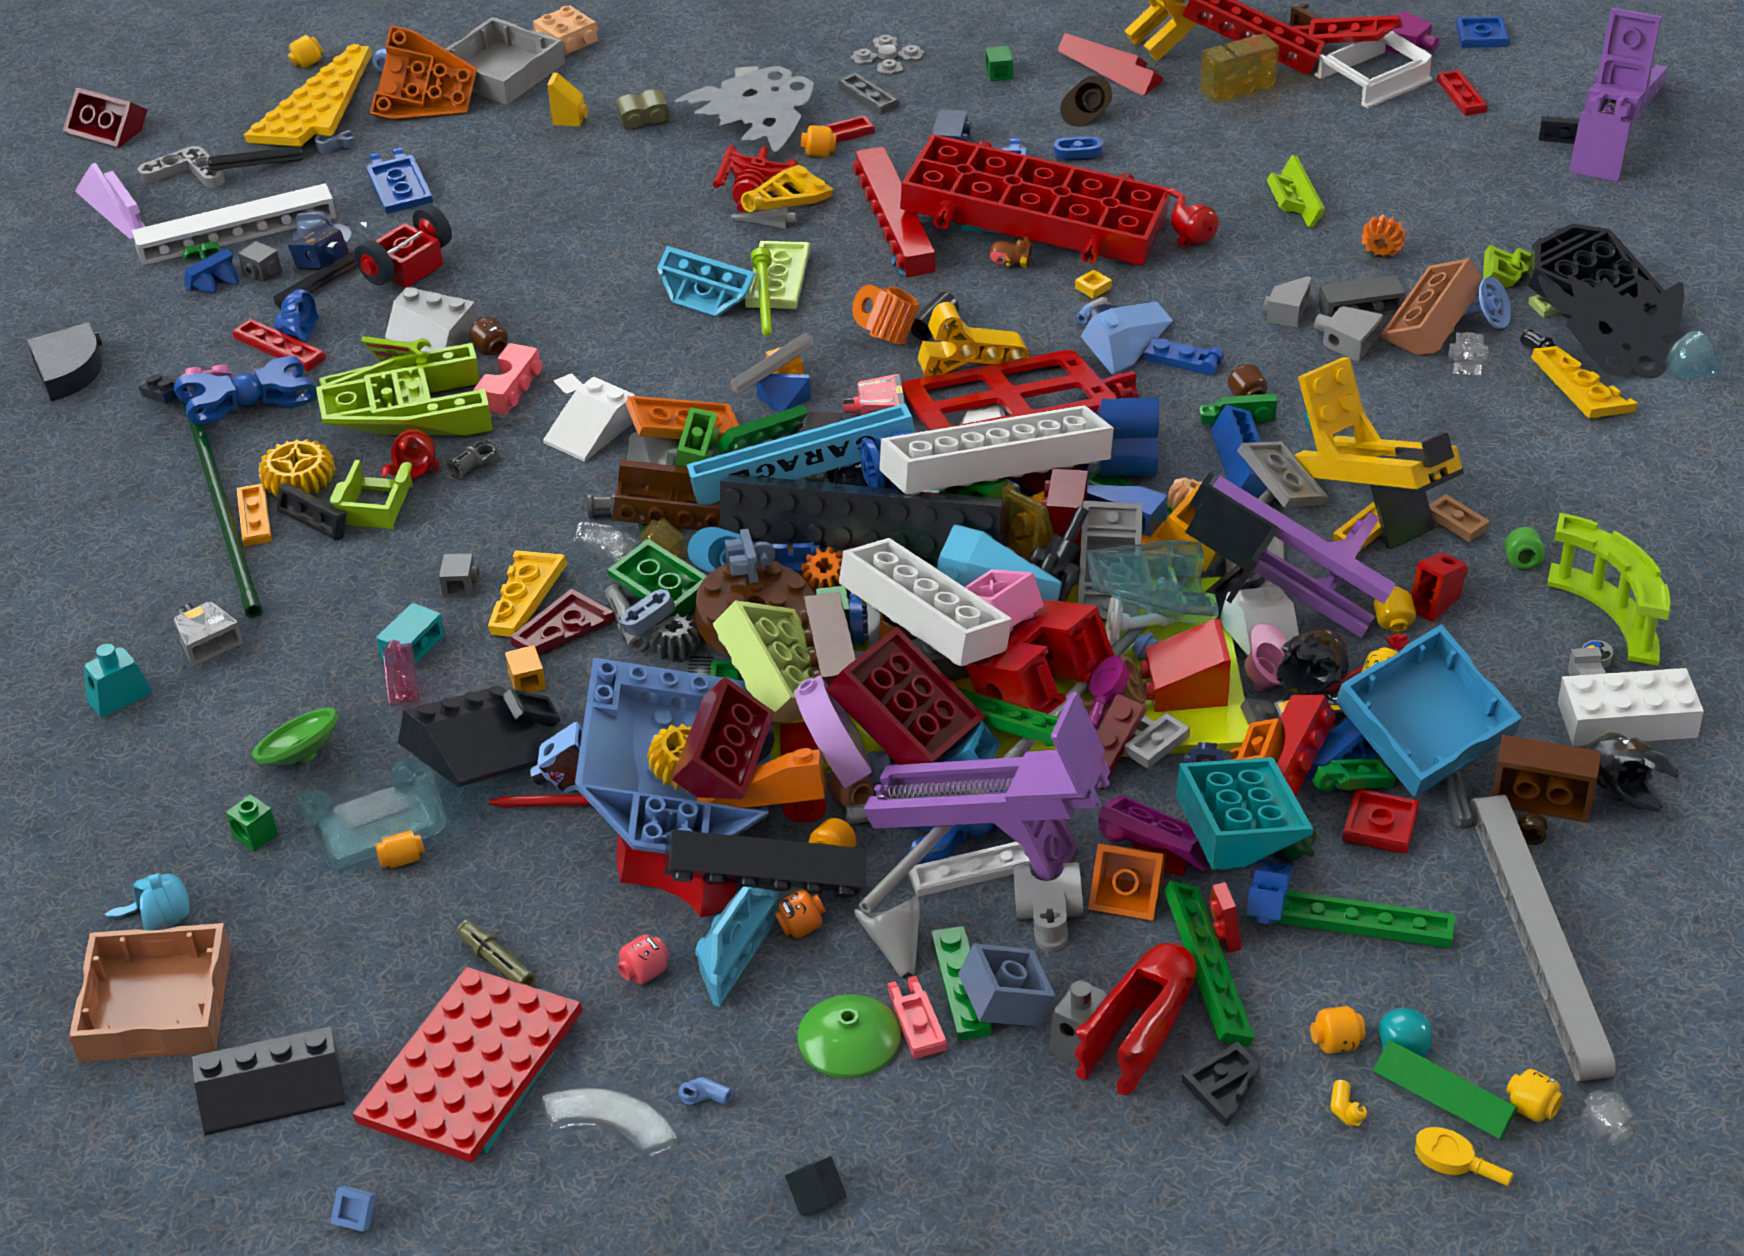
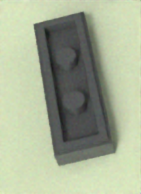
M857 73L838 81V88L880 115L899 107L898 99Z

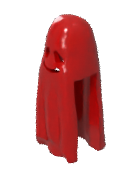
M1169 942L1157 944L1147 951L1105 997L1092 1016L1075 1030L1081 1041L1074 1053L1080 1064L1076 1070V1076L1079 1079H1088L1126 1019L1136 1007L1145 1012L1119 1047L1118 1063L1122 1069V1075L1117 1081V1094L1128 1095L1135 1090L1139 1080L1163 1047L1194 984L1196 964L1194 957L1185 947Z

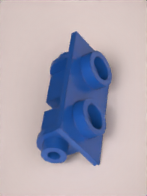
M814 542L793 544V551H788L787 544H771L775 550V559L773 561H777L795 572H802V564L808 563L806 560L807 554L815 556L817 555V547L820 549V545H814Z

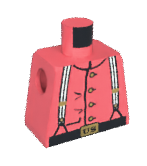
M900 374L860 381L857 384L858 396L843 397L844 414L860 412L861 416L904 404Z

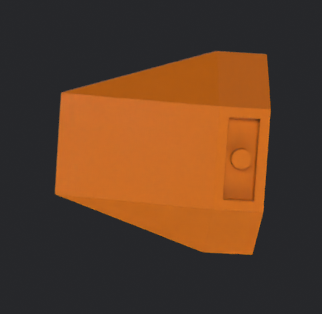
M390 25L386 42V59L378 92L375 91L370 115L398 120L467 113L477 68L414 30Z

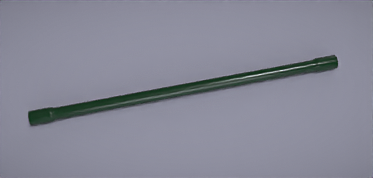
M181 401L182 407H183V410H184V413H185V416L187 417V415H186V406H187V403H183V402ZM198 409L195 414H200L201 409ZM188 419L241 593L240 598L245 615L248 618L258 617L262 614L263 609L250 576L204 424L196 425Z

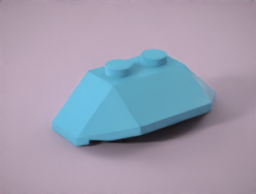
M670 246L666 247L657 267L673 304L715 317H719L746 298L756 276L755 272Z
M743 886L730 900L722 913L715 916L707 935L698 941L695 954L698 956L699 971L713 1005L720 1007L776 922L777 918L774 913L778 911L779 892Z

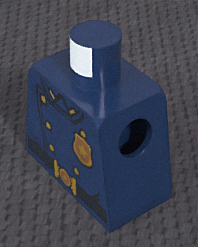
M324 225L287 245L297 268H322L349 253L340 229L329 225Z

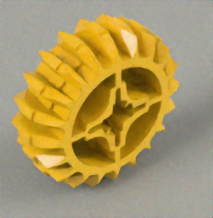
M296 439L294 442L286 440V443L283 445L276 444L275 449H268L267 455L261 456L262 462L259 463L261 483L265 485L268 493H274L276 498L279 495L280 484L288 483L308 494L312 492L318 494L319 488L326 489L327 483H331L332 476L335 475L333 456L327 450L326 445H320L318 441L310 442L309 439L304 441Z
M682 723L679 727L669 725L668 729H660L659 734L654 735L647 755L650 765L649 771L654 773L655 779L663 780L664 786H674L675 791L678 789L685 790L671 780L691 727H686Z

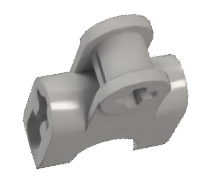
M1079 862L1063 863L1061 875L1049 881L1036 879L1031 874L1029 865L1013 866L1017 920L1033 919L1035 942L1041 949L1046 951L1060 950L1068 942L1067 917L1083 916Z

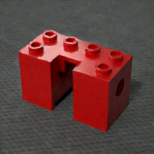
M1044 599V606L1035 611L1032 618L1021 621L1013 626V630L1009 634L1007 651L965 665L975 693L1046 714L1052 712L1067 700L1065 694L1058 693L1053 678L1087 683L1099 664L1105 659L1114 656L1098 607Z

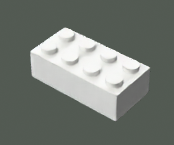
M1687 668L1564 676L1561 680L1558 705L1573 746L1587 745L1609 732L1623 734L1629 740L1638 738L1641 741L1698 738L1704 713Z

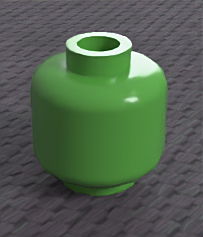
M1520 527L1511 531L1506 537L1504 543L1506 556L1510 564L1515 568L1530 570L1539 566L1543 561L1545 546L1542 537L1536 530L1529 527Z

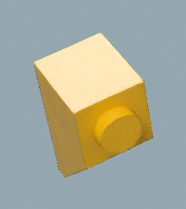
M553 73L547 84L553 125L581 126L583 119L588 116V105L584 104L583 94L559 73Z

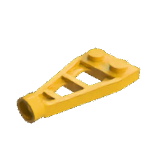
M796 165L782 170L757 189L744 193L741 196V204L747 212L776 209L784 206L814 204L832 197L834 189L822 179L810 173L807 168ZM786 183L789 184L791 187L800 192V194L791 193L786 188H784L783 185H785ZM771 191L778 197L773 198L767 193Z

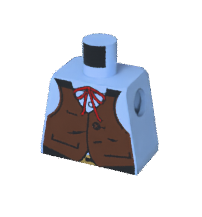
M578 722L572 723L541 744L538 764L530 770L531 777L537 785L550 780L560 792L567 793L577 790L575 788V780L583 730Z

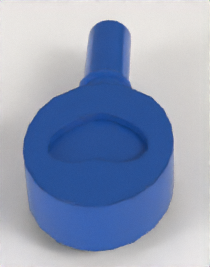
M850 592L849 609L852 645H864V639H868V635H864L868 634V612L865 609L867 604L862 605V599Z

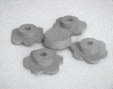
M881 35L879 38L873 39L874 48L878 49L877 54L872 53L868 49H859L854 51L851 60L855 61L857 65L871 64L878 56L884 59V61L877 64V72L891 76L894 73L903 71L901 63L896 62L893 58L898 55V57L904 58L905 61H918L924 55V50H920L919 46L908 45L897 53L898 39L890 35Z

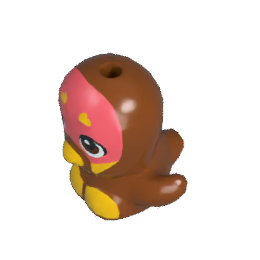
M1025 237L1023 241L1018 239L1016 244L1002 240L996 241L990 248L989 257L997 265L1010 267L1016 263L1020 264L1023 268H1028L1032 243L1028 237Z

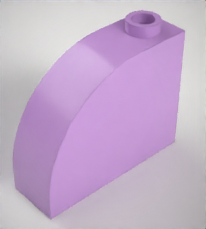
M819 675L814 679H806L798 686V689L794 690L798 707L826 761L844 788H847L872 773L860 733L845 710L826 691L829 686L823 677Z

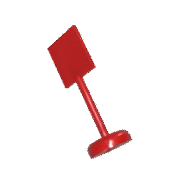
M805 722L780 724V757L802 748L819 750ZM826 798L782 803L784 815L797 823L817 821L823 817L827 807Z

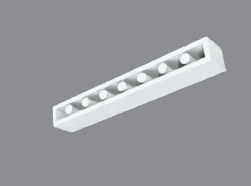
M325 183L132 230L141 264L147 265L183 256L182 251L193 245L215 242L220 246L297 228L296 216L300 213L320 211L325 213L328 219L336 218L333 198Z

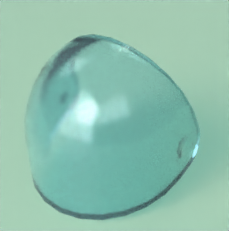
M1690 331L1678 339L1671 347L1667 359L1668 367L1675 374L1685 378L1709 376L1716 369L1717 354L1715 347L1704 333Z

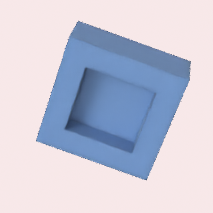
M347 1186L337 1187L330 1224L362 1232L369 1230L376 1194Z

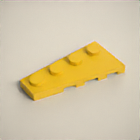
M1558 346L1536 348L1533 350L1531 358L1588 418L1595 419L1636 411L1638 406L1636 401L1632 398L1626 401L1620 396L1621 391L1612 385L1608 388L1599 382V375L1593 371L1582 370V363Z
M515 550L513 555L514 563L509 566L507 571V583L502 585L500 591L502 595L501 600L496 602L488 624L491 635L510 637L528 622L568 563L565 555Z

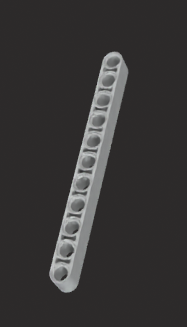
M1498 795L1471 799L1470 804L1475 817L1473 822L1575 1080L1581 1082L1614 1077L1616 1066L1612 1049L1507 796Z

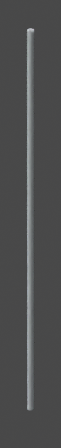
M1267 489L1258 499L1268 505L1275 496ZM1193 564L1144 615L1155 613L1157 609L1171 605L1203 570ZM1149 626L1129 629L1112 646L1114 656L1120 657ZM1090 680L1087 683L1077 682L1065 694L1066 699L1068 700L1071 692H1078L1081 697L1089 688ZM1067 700L1050 712L1049 715L1060 717ZM1022 738L1003 758L1022 757L1037 741ZM955 825L935 826L860 902L861 910L865 913H870Z

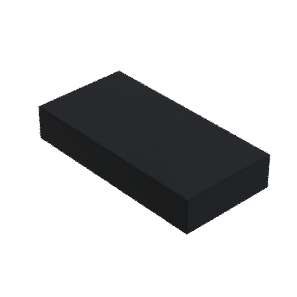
M509 689L503 694L515 720L550 727L555 726L561 721L548 696Z

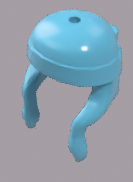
M157 873L139 879L133 884L135 898L133 904L127 907L112 909L105 914L108 918H123L141 909L143 930L151 931L156 930L163 922H167L171 927L181 923L189 915L190 901L186 887L179 877L174 874Z

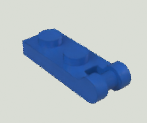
M1154 337L1144 352V360L1206 375H1213L1224 357L1222 350L1216 347L1206 350Z

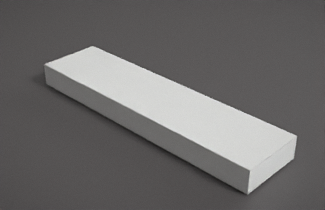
M1016 841L915 865L908 875L916 895L920 897L1014 874L1013 866L1029 865L1030 870L1034 868L1029 858L1025 855L1023 846Z

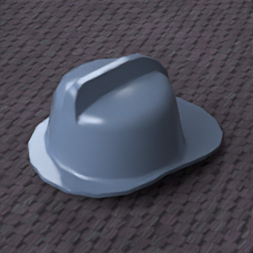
M313 211L297 214V230L293 234L292 239L295 241L324 225H329L340 229L345 242H347L351 237V231L345 225L331 223L325 213Z

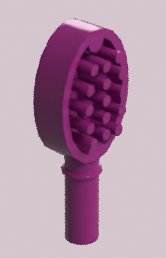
M1111 656L1101 662L1090 680L1089 689L1095 700L1093 701L1089 717L1095 730L1099 727L1103 713L1107 708V703L1112 702L1117 694L1120 695L1129 680V669L1118 656Z

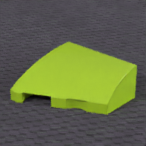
M1489 245L1484 253L1483 279L1494 277L1504 288L1513 286L1529 270L1531 253L1517 248L1513 254Z

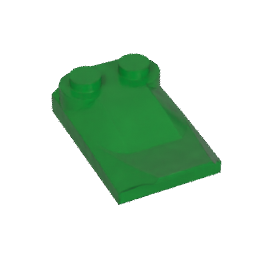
M650 539L645 540L607 569V574L641 599L656 590L665 589L669 591L676 604L674 611L669 615L671 617L676 616L678 613H680L681 617H685L696 608L697 591L706 577L705 574Z

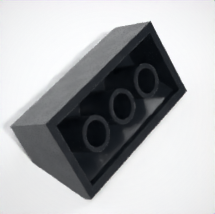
M332 1026L192 1056L194 1085L204 1135L345 1105L339 1053Z

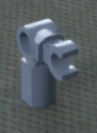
M351 130L343 131L338 135L334 133L332 136H313L318 153L323 155L331 154L342 147L350 148L355 146Z

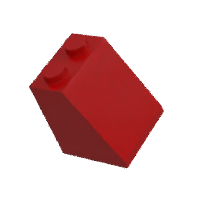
M1220 619L1210 620L1145 648V660L1140 661V674L1142 679H1147V682H1145L1146 700L1152 701L1154 712L1228 706L1231 659Z

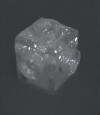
M1456 332L1455 343L1449 344L1448 359H1453V374L1481 375L1482 361L1487 362L1489 347L1484 345V334Z

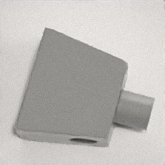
M1343 306L1332 317L1319 314L1316 317L1314 329L1324 332L1323 345L1359 362L1381 336L1383 315Z

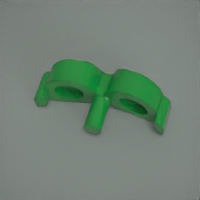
M208 242L187 247L182 253L184 261L199 254L202 261L206 259L205 253H217L221 249L218 243Z

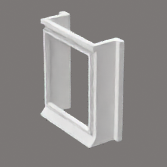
M1391 31L1379 41L1357 42L1327 54V56L1319 55L1318 71L1315 72V76L1322 79L1337 72L1345 75L1363 87L1361 105L1368 109L1432 82L1433 78L1430 77L1432 55ZM1386 44L1414 60L1372 79H1368L1351 68V66L1385 53Z

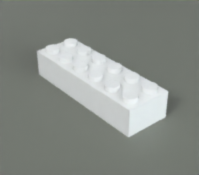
M887 538L843 551L839 584L869 603L871 607L885 614L893 622L904 627L912 635L923 640L932 649L942 653L954 664L965 666L1007 651L1012 622L1011 617L892 539Z

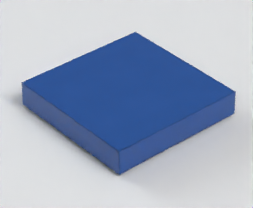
M1502 16L1456 18V28L1462 48L1509 46V38Z

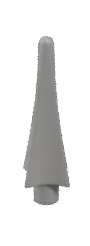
M788 206L759 212L731 215V220L759 223L786 229L787 223L797 222L798 215L796 212H788Z

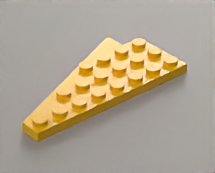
M359 44L349 45L346 51L334 57L329 65L322 67L318 74L306 81V84L294 90L289 98L281 101L279 106L273 111L266 113L261 121L253 124L251 129L244 134L246 142L302 146L314 135L332 136L372 56L370 47L359 46Z

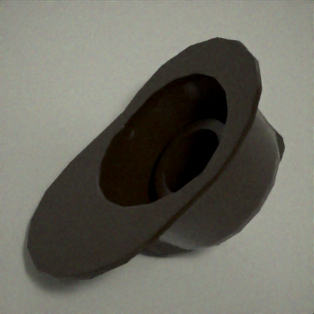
M1096 75L1088 76L1080 81L1066 94L1061 102L1060 111L1064 121L1072 126H1086L1097 118L1111 102L1113 94L1109 82L1103 77Z

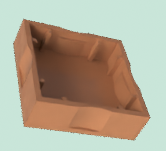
M224 923L176 926L169 929L151 931L134 929L90 933L83 965V985L76 999L69 1034L78 1062L216 1051L231 954V946Z

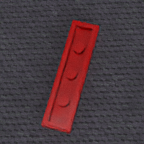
M249 319L232 331L235 339L276 358L287 356L299 358L304 370L307 372L326 359L324 351L253 319Z

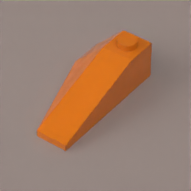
M798 749L793 753H787L756 767L746 794L742 799L697 798V801L748 808L825 799L827 764L820 749Z

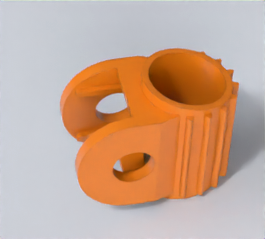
M865 285L857 292L854 298L852 312L857 324L870 331L869 335L895 344L904 345L920 304L912 295L899 288L889 286L888 289L874 285ZM871 299L873 306L871 311L867 313L865 306L867 301Z

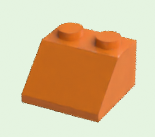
M1105 843L1098 844L1088 910L1154 921L1163 886L1168 854Z

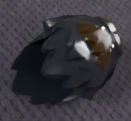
M1318 629L1293 636L1291 640L1281 647L1285 656L1278 667L1276 679L1281 682L1283 688L1304 695L1320 692L1332 682H1340L1349 669L1346 642L1342 636L1334 633L1331 629Z
M1616 732L1606 733L1582 747L1601 751L1596 782L1603 789L1606 788L1612 796L1619 801H1624L1633 808L1660 812L1663 805L1652 795L1648 780L1652 778V769L1678 778V770L1669 762L1666 755L1655 751L1638 738L1629 740L1625 735Z

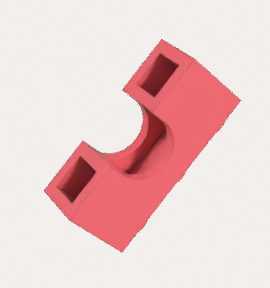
M509 343L498 357L500 375L485 374L476 385L474 391L485 389L490 412L507 415L511 408L517 405L520 396L529 389L531 381L541 372L542 362L539 360L538 348Z

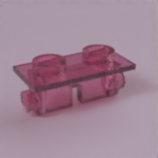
M399 640L388 641V647L382 649L389 705L418 701L419 692L412 642L400 644Z

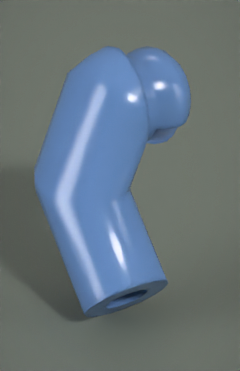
M705 1077L683 1083L678 1091L681 1100L686 1104L692 1105L709 1099L727 1105L733 1096L731 1088Z

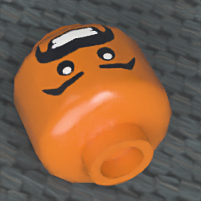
M801 889L778 902V911L774 914L785 935L791 934L794 938L799 939L822 926L823 919L821 914L826 912L817 894L811 897L806 890Z

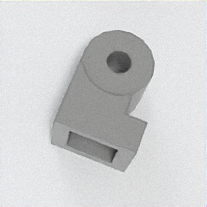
M1599 647L1571 649L1568 666L1569 675L1606 674L1601 664L1602 655Z

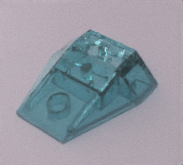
M1166 540L1088 550L1086 552L1093 591L1175 621L1189 624L1206 623L1218 617L1219 609L1215 594L1204 593L1200 580L1205 560L1200 542Z

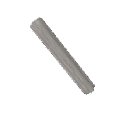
M803 333L732 379L730 382L732 391H735L737 394L743 393L810 349L814 345L812 336Z

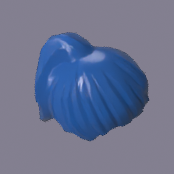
M298 289L287 295L281 303V312L277 314L274 321V327L277 331L286 335L296 336L304 343L308 342L307 339L311 336L314 324L319 319L316 303L311 293Z

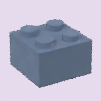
M974 943L958 973L980 1022L1040 1027L1056 997L1033 949Z

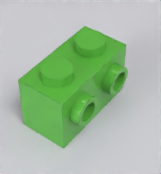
M690 407L677 449L675 466L687 467V464L713 457L714 451L710 450L711 444H717L720 429L715 428L717 413Z

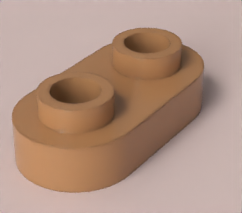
M1122 655L1120 658L1129 669V680L1120 695L1143 704L1146 701V695L1140 671L1129 657Z

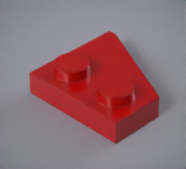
M1226 882L1213 885L1209 907L1216 921L1212 924L1218 942L1224 941L1228 952L1242 950L1236 905Z

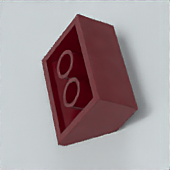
M76 87L63 132L119 148L142 130L148 109L129 101Z

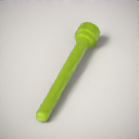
M758 247L751 252V264L757 269L762 334L768 337L772 334L767 269L771 265L772 259L771 252L767 248Z

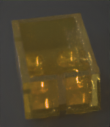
M1263 33L1225 44V49L1220 45L1203 50L1201 92L1214 104L1276 87L1277 68L1275 65H1278L1279 46Z

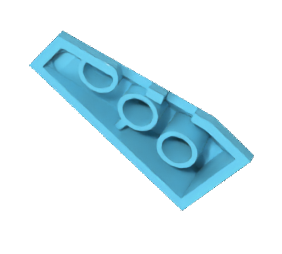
M956 524L953 526L940 553L937 570L963 587L991 569L1034 573L1042 601L1044 599L1059 601L1062 588L1061 581L1015 554V551L998 543L984 531Z

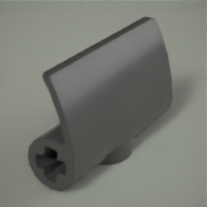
M636 431L629 438L627 460L675 466L680 439L642 437Z

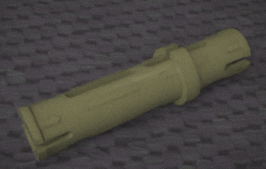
M466 919L460 923L456 930V935L473 948V953L478 958H485L510 981L530 987L533 986L536 981V974L528 970L513 955L498 944V939L493 934L485 933L471 919ZM482 940L491 949L488 951L479 941ZM504 959L513 969H509L501 960Z

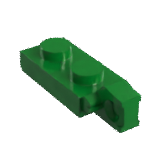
M1276 394L1220 397V401L1214 404L1200 405L1199 407L1201 424H1214L1226 405L1250 411L1254 422L1276 421L1277 398Z
M1378 759L1331 760L1327 766H1318L1315 777L1311 782L1319 790L1330 791L1335 786L1341 790L1392 788L1397 778Z

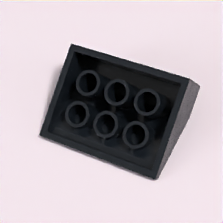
M491 686L488 689L468 692L465 695L444 698L441 701L421 704L418 707L403 710L398 744L452 784L462 787L537 765L539 748L545 740L534 723L515 720L503 697L507 690L501 686Z

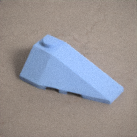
M1157 301L1111 308L1092 316L1080 337L1108 371L1115 375L1132 367L1145 352L1153 337L1158 338L1173 320Z

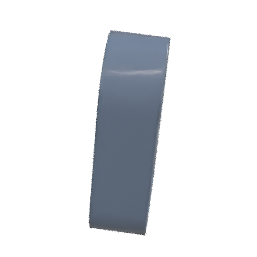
M665 589L656 590L627 609L621 616V622L628 634L640 635L669 616L674 611L676 604L669 591Z

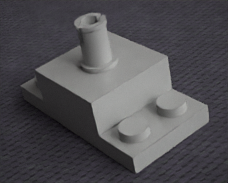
M1083 501V508L1089 510V513L1082 525L1078 604L1097 606L1102 621H1107L1110 599L1113 591L1116 590L1121 597L1123 613L1129 614L1130 617L1138 616L1143 503Z

